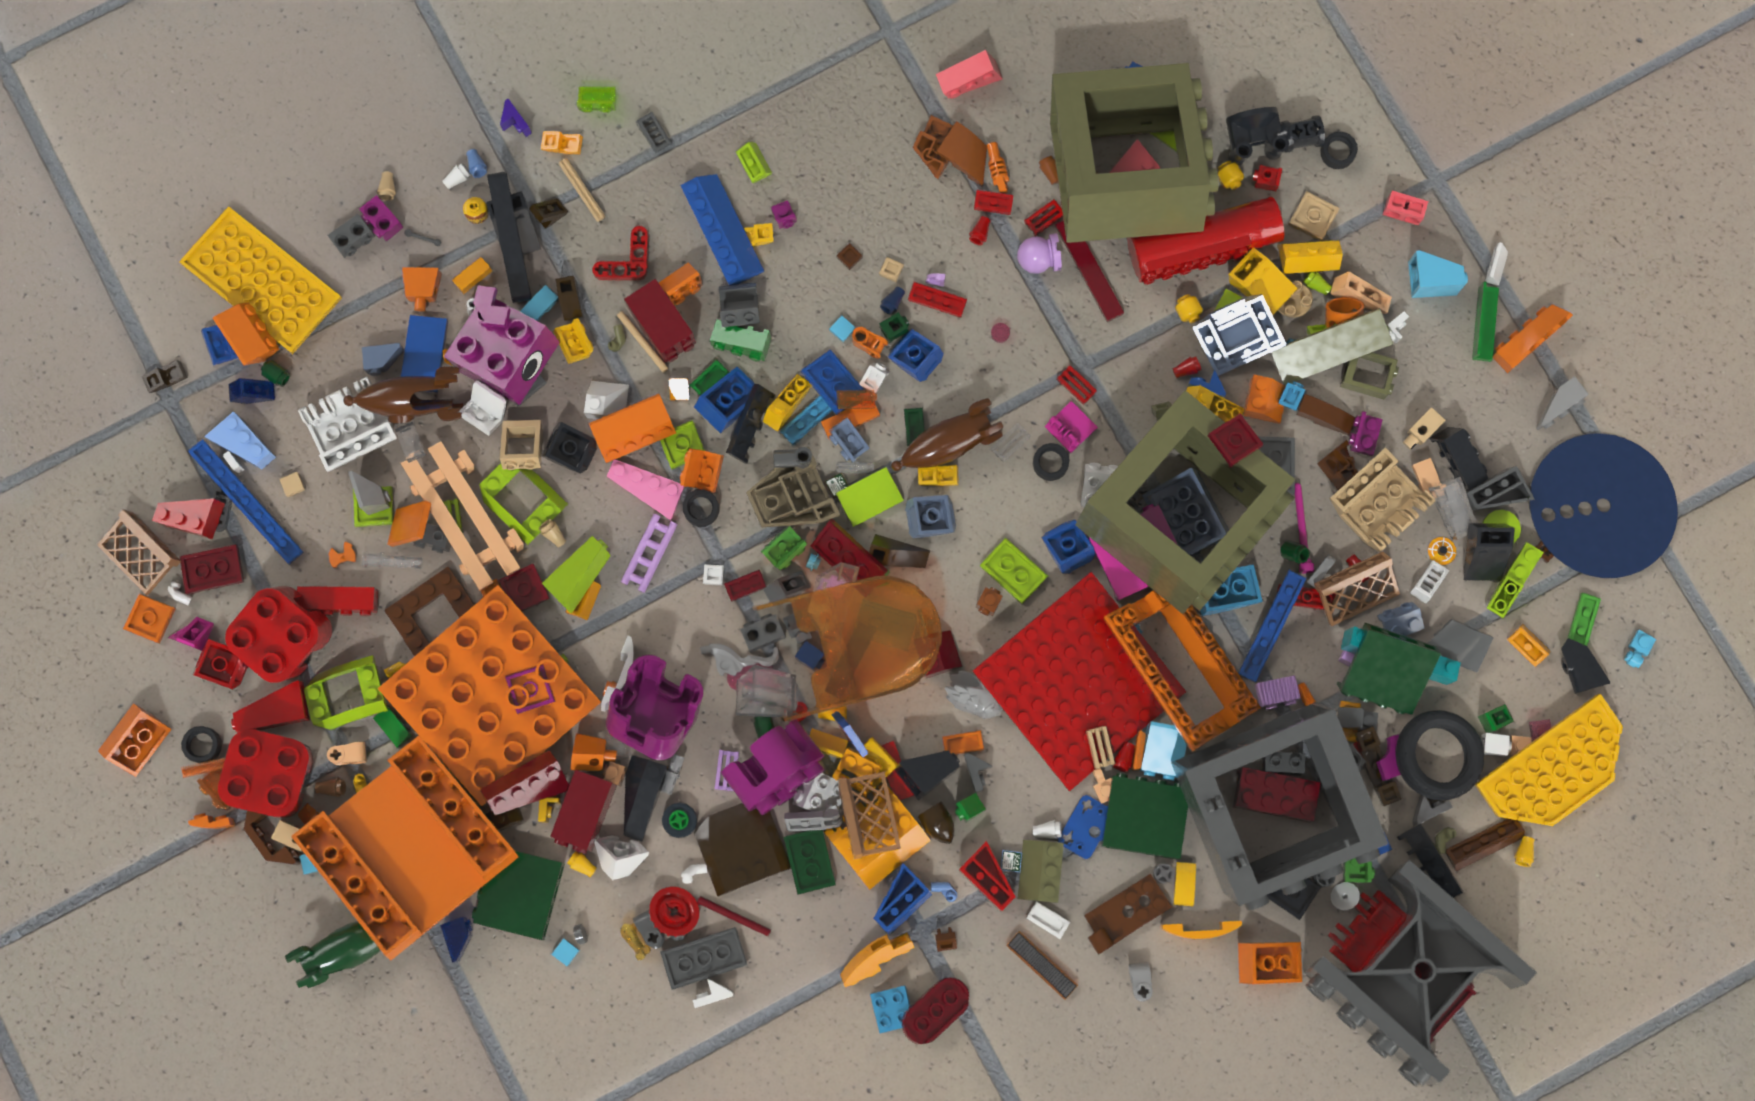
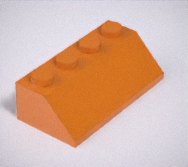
M656 394L589 423L606 463L676 434L660 394Z

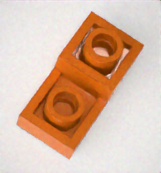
M203 813L195 815L193 820L188 821L189 825L206 829H223L235 826L234 818L227 817L226 815L213 819L212 816Z

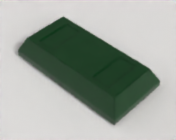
M923 408L904 409L907 446L925 431Z

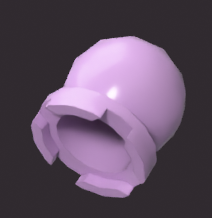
M1057 233L1049 234V239L1047 240L1036 236L1025 239L1019 246L1017 253L1019 265L1027 272L1034 274L1045 272L1049 267L1054 272L1061 271V251H1057V242H1059Z

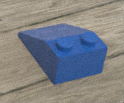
M736 367L704 392L697 400L694 408L721 434L741 416L755 383L741 369Z

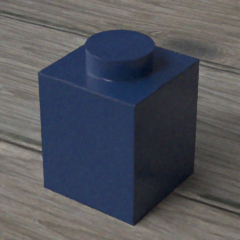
M807 641L804 642L795 655L796 660L813 672L816 669L820 670L826 662L824 659L825 654Z

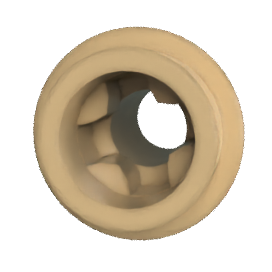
M386 171L382 173L377 190L378 197L381 200L390 201L396 195L393 173Z
M548 519L539 527L541 535L554 543L558 548L565 544L566 539L555 521Z

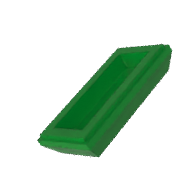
M716 359L690 386L701 396L726 376L729 371Z

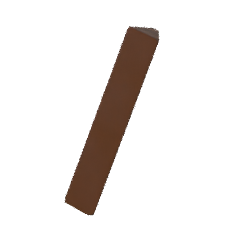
M1506 819L1447 848L1446 854L1455 871H1459L1521 840L1525 836V830L1518 820Z

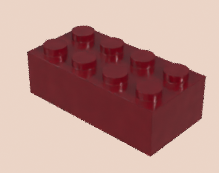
M1242 767L1239 769L1233 808L1311 823L1315 819L1320 782Z

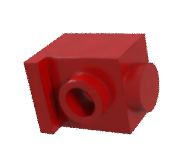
M1260 165L1258 170L1255 169L1253 173L1254 187L1276 192L1279 187L1282 168L1277 169Z

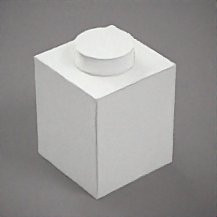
M1492 733L1482 734L1481 741L1484 755L1508 756L1512 748V742L1509 741L1510 736Z

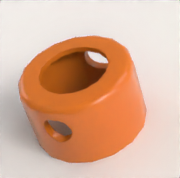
M1350 297L1335 298L1327 302L1326 327L1329 328L1335 323L1339 324L1364 314L1363 302Z

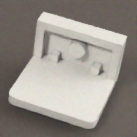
M475 381L473 383L471 400L459 412L462 413L463 419L489 436L503 422L506 400L502 395L492 391L486 384Z
M1094 462L1085 464L1081 497L1082 507H1085L1087 501L1118 467L1117 465H1109L1108 467Z
M821 773L806 784L804 782L799 786L798 793L794 795L792 803L811 812L826 811L831 808L838 809L839 811L842 802L838 780L836 781L834 778Z

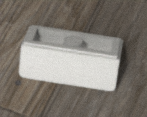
M1498 243L1494 248L1485 280L1487 283L1496 286L1500 284L1508 251L1503 243Z

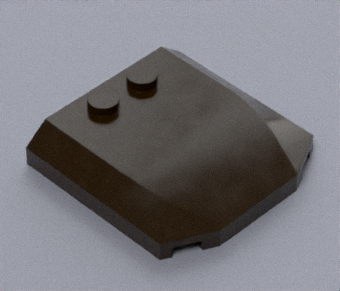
M741 803L708 816L694 831L717 897L791 869L770 811L761 815L757 808L748 811L744 804Z

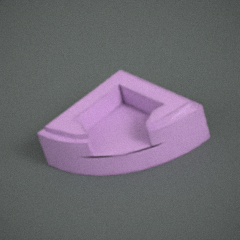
M933 273L927 275L926 284L944 286L945 274Z

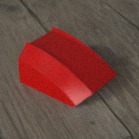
M207 639L192 675L233 690L241 684L247 668L242 666L244 662L235 656L226 645Z

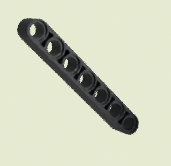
M504 171L487 174L512 302L530 301L532 298L507 173Z

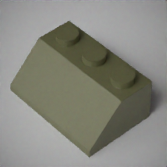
M1023 840L1017 899L1058 903L1064 843Z

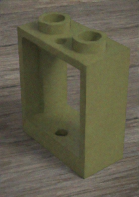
M1371 352L1347 362L1340 387L1383 400L1392 394L1394 384L1391 383L1393 377L1396 378L1399 367L1396 366L1398 360ZM1358 358L1389 366L1383 389L1353 380Z

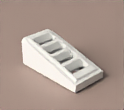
M1433 560L1410 593L1422 602L1427 603L1449 570ZM1431 569L1441 574V576H1438L1437 574L1432 572ZM1427 575L1436 580L1437 582H1434L1433 580L1428 578ZM1423 582H1425L1426 584H1428L1429 586H1431L1432 589L1429 588L1428 586H1426L1425 584H1423Z

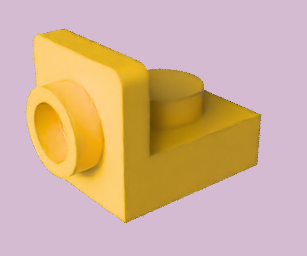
M557 795L539 800L538 822L548 823V819L552 818V807H549V803L561 804V799L556 798Z

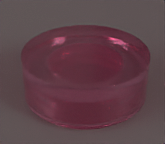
M1003 323L995 324L991 330L992 339L997 343H1003L1008 340L1010 336L1009 327Z

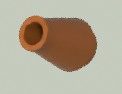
M1052 155L1039 161V168L1048 178L1051 185L1058 183L1056 163Z

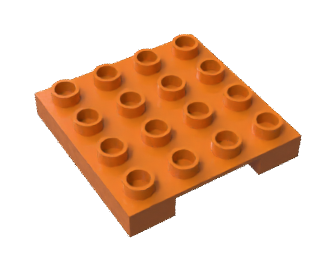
M499 585L378 688L481 806L486 804L480 791L481 788L543 754L601 703L600 699L566 663ZM541 665L544 666L548 680L543 679L541 670H539ZM536 667L534 672L510 679L512 687H508L506 676ZM528 681H532V682L536 683V685L538 686V692H537V694H536L535 696H533V697H530L529 695H532V694L535 693V691H536L535 685L529 683V684H527L525 687H523V685H524L526 682H528ZM545 683H549L555 702L517 714L516 709L549 700L550 698ZM513 689L519 706H515L510 693Z
M417 736L389 758L388 762L391 764V767L334 812L327 815L322 811L291 836L390 961L518 858V855L420 736Z

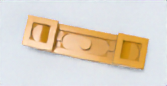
M1242 921L1219 922L1220 930L1183 932V924L1161 925V929L1182 938L1206 939L1232 932L1242 925Z

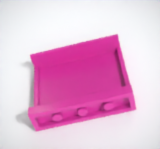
M1151 504L1142 508L1144 512L1140 513V515L1177 544L1160 506L1154 507ZM1090 537L1088 538L1094 547L1117 601L1149 587Z

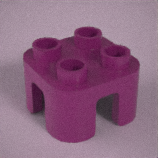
M644 655L637 658L631 664L622 691L615 688L611 694L606 717V728L611 736L655 760H665L677 752L695 724L704 692L701 683L690 674H685L680 686L667 680L664 677L667 663L657 656Z
M796 718L792 719L785 726L786 729L777 726L756 740L750 746V751L753 753L751 758L742 763L738 760L733 761L720 772L748 811L757 808L761 815L766 814L776 805L781 806L798 793L797 787L804 782L806 784L825 770L820 764L824 754Z

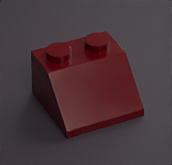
M951 630L932 633L914 639V645L926 679L963 667Z

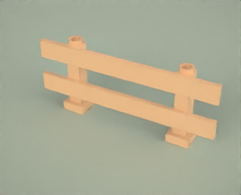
M439 442L428 448V451L440 469L426 476L415 456L402 462L401 466L413 483L410 486L413 495L421 496L423 501L431 502L430 512L461 560L462 564L459 565L462 574L464 576L470 575L479 591L493 584L484 566L497 560L506 576L520 569L510 551L515 549L518 553L524 549V544L514 528L507 532V538H501L461 474L462 472L466 471L467 474L474 472V464L466 451L459 452L458 459L453 461L443 443ZM448 481L489 548L475 554L436 492L435 487Z

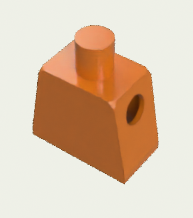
M402 267L406 298L410 302H415V311H426V302L436 301L442 273L439 268Z
M576 733L570 770L601 771L603 770L604 761L616 762L617 751L607 750L605 739Z

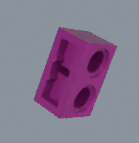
M377 195L359 208L363 214L360 217L367 225L371 223L374 227L372 231L379 239L383 237L387 242L404 228ZM373 210H378L376 215H370ZM384 224H390L387 229H382Z

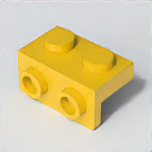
M579 318L574 319L570 324L556 327L553 330L555 337L560 342L559 345L568 364L587 359L593 352V344L591 340H588L585 327L580 323Z

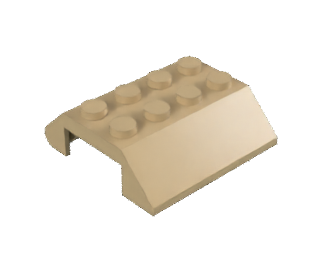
M1386 447L1330 498L1339 517L1366 545L1378 552L1385 549L1386 544L1389 545L1392 542L1384 534L1385 532L1398 537L1400 532H1403L1414 522V519L1419 517V514L1412 509L1413 506L1425 512L1427 506L1430 507L1436 502L1435 498L1427 490L1422 492L1396 466L1399 461Z

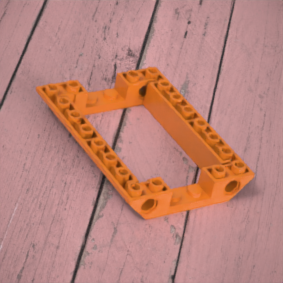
M1153 590L1142 599L1132 604L1129 603L1104 617V621L1191 752L1261 708L1192 604L1182 614ZM1158 612L1162 613L1224 706L1221 711L1196 726L1131 629L1134 625Z

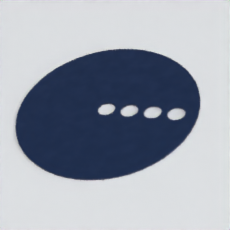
M1596 433L1571 438L1555 447L1542 460L1534 474L1530 491L1535 500H1530L1529 504L1536 532L1546 548L1559 561L1575 571L1598 578H1620L1633 575L1653 564L1664 553L1673 538L1677 524L1678 508L1672 482L1657 459L1643 447L1630 440L1615 435ZM1599 499L1608 500L1610 503L1609 511L1601 512L1597 508V501ZM1581 502H1588L1591 505L1592 512L1589 515H1582L1579 512L1578 506ZM1563 505L1572 507L1574 514L1571 518L1567 519L1561 516L1560 508ZM1550 508L1554 511L1555 518L1553 521L1547 522L1542 518L1541 513L1543 509Z

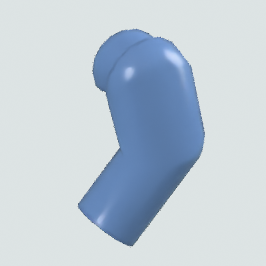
M931 882V892H941L949 902L956 900L957 891L949 882Z

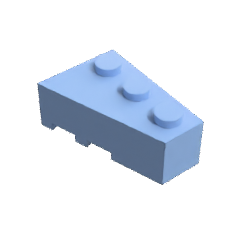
M234 411L204 436L212 443L261 470L276 458Z

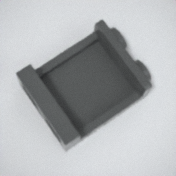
M756 283L719 286L722 327L760 323Z

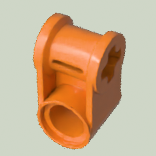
M864 327L855 328L852 333L853 345L876 359H880V353L889 343L885 338L874 334ZM858 334H863L865 336V339L863 341H858L855 338V336Z

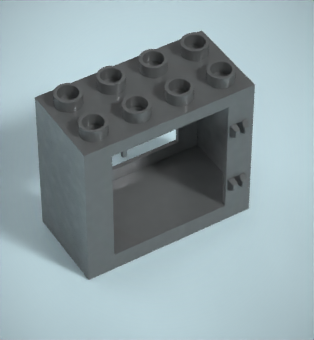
M1315 702L1171 762L1223 893L1237 905L1245 904L1247 910H1254L1269 903L1267 895L1282 889L1284 895L1301 891L1306 887L1304 879L1319 873L1321 879L1334 877L1343 872L1341 864L1353 858H1356L1358 864L1370 862L1380 856L1378 848L1389 844L1333 708ZM1304 740L1338 826L1249 863L1215 777ZM1212 798H1214V800H1215V802H1216V805H1217V807H1218L1217 809H1216V807H1215V804H1214ZM1236 856H1237L1238 859H1239V862H1240V864H1241V867H1240L1239 864H1238V861H1237V859H1236Z

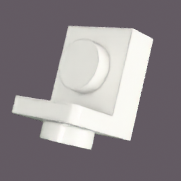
M1405 311L1387 325L1391 339L1395 344L1402 338L1398 331L1407 325L1405 321L1409 316Z
M879 362L872 363L859 385L876 394L890 372L886 370L887 367Z

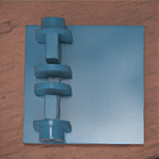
M906 986L870 994L879 1033L902 1028L903 1015L910 1007Z

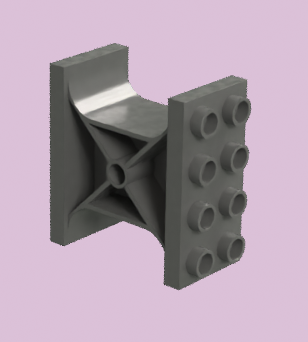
M1409 860L1400 866L1388 879L1402 893L1407 904V916L1403 925L1360 972L1352 973L1340 970L1324 956L1314 961L1305 971V974L1310 978L1305 987L1322 1002L1329 1000L1331 997L1341 1006L1336 1012L1338 1018L1352 1030L1363 1026L1372 1034L1367 1040V1044L1383 1058L1395 1055L1403 1063L1398 1072L1412 1085L1417 1087L1418 1085L1424 1086L1425 1083L1427 1085L1439 1084L1450 1073V1070L1436 1058L1432 1051L1430 1032L1434 1023L1479 973L1493 975L1509 989H1514L1527 985L1537 972ZM1415 967L1420 969L1422 973L1421 979L1416 976Z

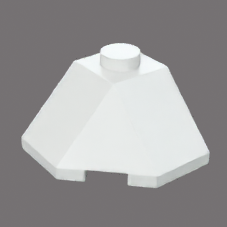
M613 835L595 839L594 842L602 870L612 880L629 876L649 854V851L639 841L630 840V843L620 841L619 837Z

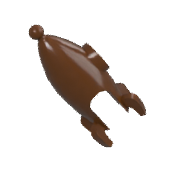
M443 366L436 370L435 377L404 376L381 380L363 389L355 397L351 395L345 396L343 402L346 406L357 404L364 410L387 416L388 421L391 423H405L413 420L415 416L437 413L442 421L458 420L462 418V413L459 410L464 406L463 403L453 404V399L422 400L414 393L449 388V383L458 382V377L454 374H460V370L458 367Z
M986 398L977 401L969 407L968 413L943 420L931 426L909 445L900 461L892 462L891 468L894 471H899L902 466L909 468L936 467L961 457L980 442L983 445H989L1003 436L1000 430L1003 428L1002 422L999 421L991 425L986 416L991 413L988 407L992 405L990 399Z

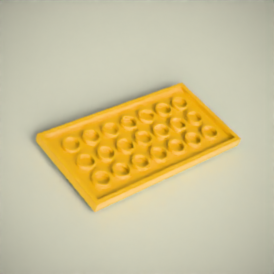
M229 206L179 261L181 265L232 306L249 302L255 308L259 319L266 325L269 334L291 354L295 353L342 299L339 294Z

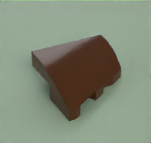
M1347 440L1317 463L1337 490L1341 489L1358 473L1354 465V458L1349 456L1347 449L1349 442Z

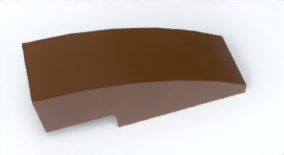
M1304 394L1296 414L1312 420L1314 424L1348 436L1355 420L1354 416L1342 409L1307 394Z

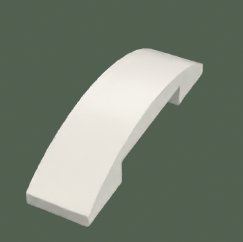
M627 636L621 651V661H624L625 665L616 685V688L621 691L626 683L628 669L633 663V642L630 636ZM607 687L601 702V711L605 712L608 710L609 700L615 688Z

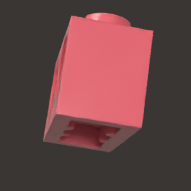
M1391 191L1387 198L1383 215L1419 226L1424 219L1428 201Z

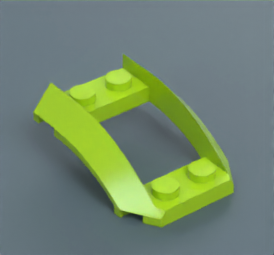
M500 463L479 484L483 502L511 529L514 528L518 536L527 545L541 532L539 527L548 519L553 520L568 505L532 469H502ZM519 472L525 475L548 497L522 524L494 499Z
M374 655L317 674L305 686L304 694L314 726L334 730L353 721L388 711L385 697L378 690L382 684ZM356 671L365 705L332 716L323 682Z

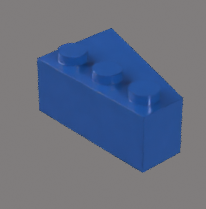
M904 863L900 867L898 875L892 882L890 890L874 916V920L889 936L932 896L930 890Z

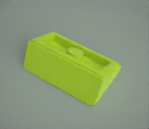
M748 142L736 151L752 183L772 174L755 142Z

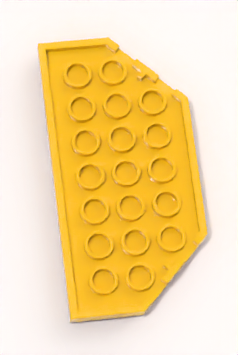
M1597 694L1479 780L1475 786L1497 817L1554 826L1615 780L1614 769L1615 763L1618 761L1620 748L1618 744L1623 726L1602 695Z

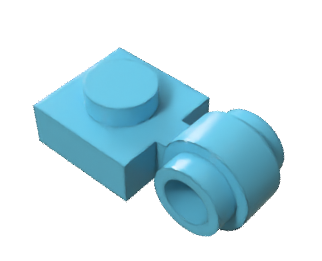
M1637 630L1628 646L1634 651L1629 650L1624 658L1626 664L1633 668H1639L1644 661L1642 655L1644 657L1648 656L1656 639L1641 630Z

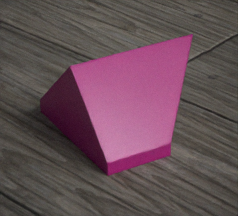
M195 617L190 624L168 638L202 651L214 623Z

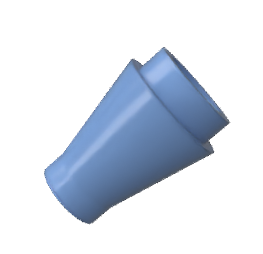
M471 149L467 151L469 173L474 178L486 175L487 166L477 150Z

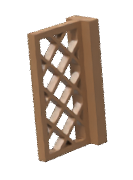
M123 509L118 514L119 520L97 545L146 595H149L173 566L177 567L181 560L133 512ZM124 524L127 527L126 535H119V528ZM131 537L139 539V547H131ZM119 538H126V548L119 549ZM110 539H114V549H108L105 546ZM144 549L151 551V559L143 560ZM139 550V560L131 561V551ZM126 551V561L124 562L119 560V552ZM161 561L165 566L160 572H156V562ZM151 562V573H143V563ZM138 563V574H133L131 572V564ZM143 576H151V583L147 588L143 585Z
M1380 552L1314 583L1315 589L1319 592L1330 626H1334L1400 595L1392 569L1393 562L1386 553ZM1387 569L1385 578H1379L1380 571ZM1370 577L1371 579L1367 587L1360 585L1364 578ZM1376 580L1382 582L1378 591L1371 589ZM1352 585L1354 587L1350 595L1343 593L1347 586ZM1386 585H1392L1393 591L1384 594L1383 591ZM1358 588L1365 590L1361 599L1354 597ZM1369 592L1375 593L1376 595L1372 601H1365ZM1332 593L1337 594L1332 603L1327 602L1326 596ZM1341 596L1348 598L1344 607L1337 605ZM1352 600L1359 602L1355 609H1348ZM1335 608L1342 610L1338 617L1332 618Z
M875 773L850 779H838V788L853 859L901 849L885 773ZM881 778L882 786L879 791L869 785L873 779ZM859 782L865 787L860 794L852 791V783ZM867 788L876 793L871 802L862 797ZM878 796L886 800L887 804L883 810L873 804ZM859 799L869 805L864 813L856 809L855 805ZM871 807L880 812L876 821L866 816ZM882 815L890 818L891 823L887 829L877 823ZM863 818L873 824L868 833L860 828L859 824ZM875 826L884 831L880 840L870 835ZM887 833L894 837L896 845L887 846L882 843ZM867 837L877 843L874 849L865 851L864 842Z

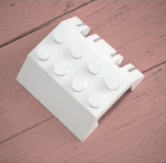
M368 377L360 379L364 389L372 385ZM358 381L354 382V388L359 393L362 391V388ZM344 387L343 391L345 395L352 396L349 388ZM341 390L325 396L330 408L323 398L319 399V404L324 410V413L320 415L312 403L308 407L313 416H311L306 406L298 410L302 421L307 425L320 452L319 457L327 472L397 439L394 427L388 421L387 416L369 412L357 404L346 406L343 402L344 395Z

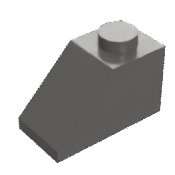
M799 571L776 579L763 590L771 605L775 606L811 588L803 572Z

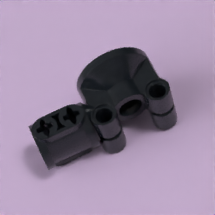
M1262 107L1243 111L1226 118L1231 146L1228 160L1236 162L1239 166L1251 156L1253 152L1252 147L1265 144V156L1270 160H1275L1284 152H1292L1295 148L1312 145L1322 147L1325 143L1324 125L1319 115L1312 116L1308 120L1291 123L1287 120L1280 123L1278 108Z

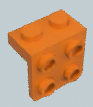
M689 448L684 457V470L680 474L681 486L716 492L724 455Z

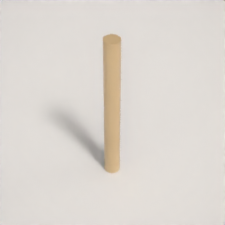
M623 311L619 312L617 317L663 373L669 369L625 313Z

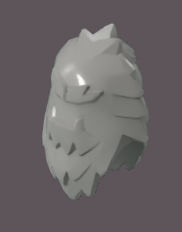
M966 671L950 674L952 682H950V686L945 687L948 694L946 698L954 704L955 708L977 715L982 719L1000 716L1003 709L976 675Z

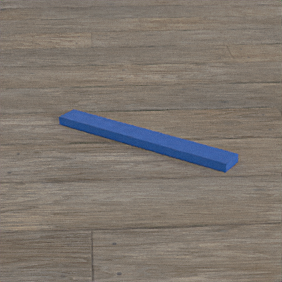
M203 439L188 450L189 454L288 565L304 553Z

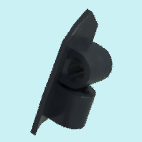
M1568 638L1561 648L1563 654L1561 665L1564 672L1569 674L1574 693L1577 694L1610 684V680L1588 646Z

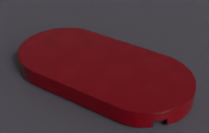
M943 978L936 982L904 1013L902 1029L905 1036L915 1044L933 1042L967 1010L969 1005V990L967 986L956 978Z

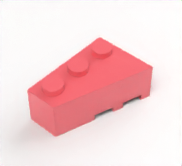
M986 50L936 74L943 94L947 98H956L963 93L1003 79L995 59Z

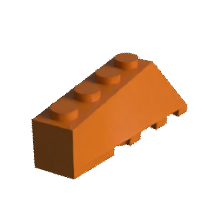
M1553 304L1548 308L1542 307L1536 313L1538 317L1534 320L1531 318L1522 325L1524 327L1523 330L1520 332L1516 330L1508 337L1510 339L1508 343L1502 342L1494 349L1496 351L1493 355L1494 360L1509 373L1561 328L1573 314Z

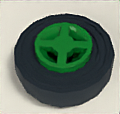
M674 803L667 807L663 813L662 826L672 837H687L696 828L697 815L693 808L687 804Z

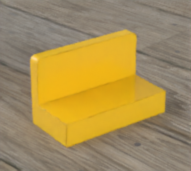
M813 728L809 735L822 753L842 759L849 742L848 740Z

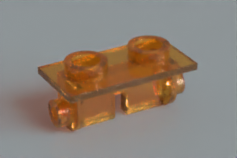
M874 390L836 391L838 409H875L877 393H874Z

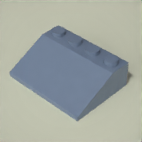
M1191 467L1142 495L1147 506L1151 504L1154 507L1160 506L1178 546L1190 556L1219 543L1230 530L1197 468Z

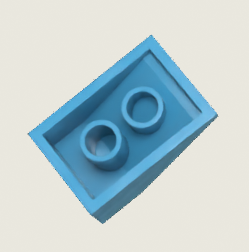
M1254 564L1237 567L1200 610L1201 616L1222 613L1263 602Z

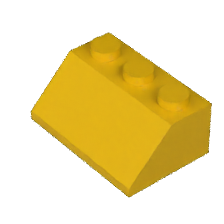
M1339 240L1283 243L1277 246L1283 274L1340 270L1343 253Z

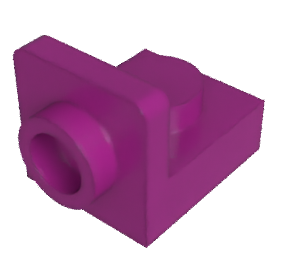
M788 200L771 207L779 229L790 228L797 222L795 213H793Z

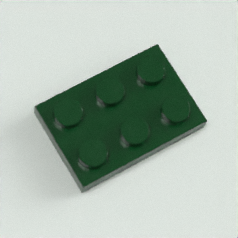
M810 830L784 837L797 895L836 885L823 830Z

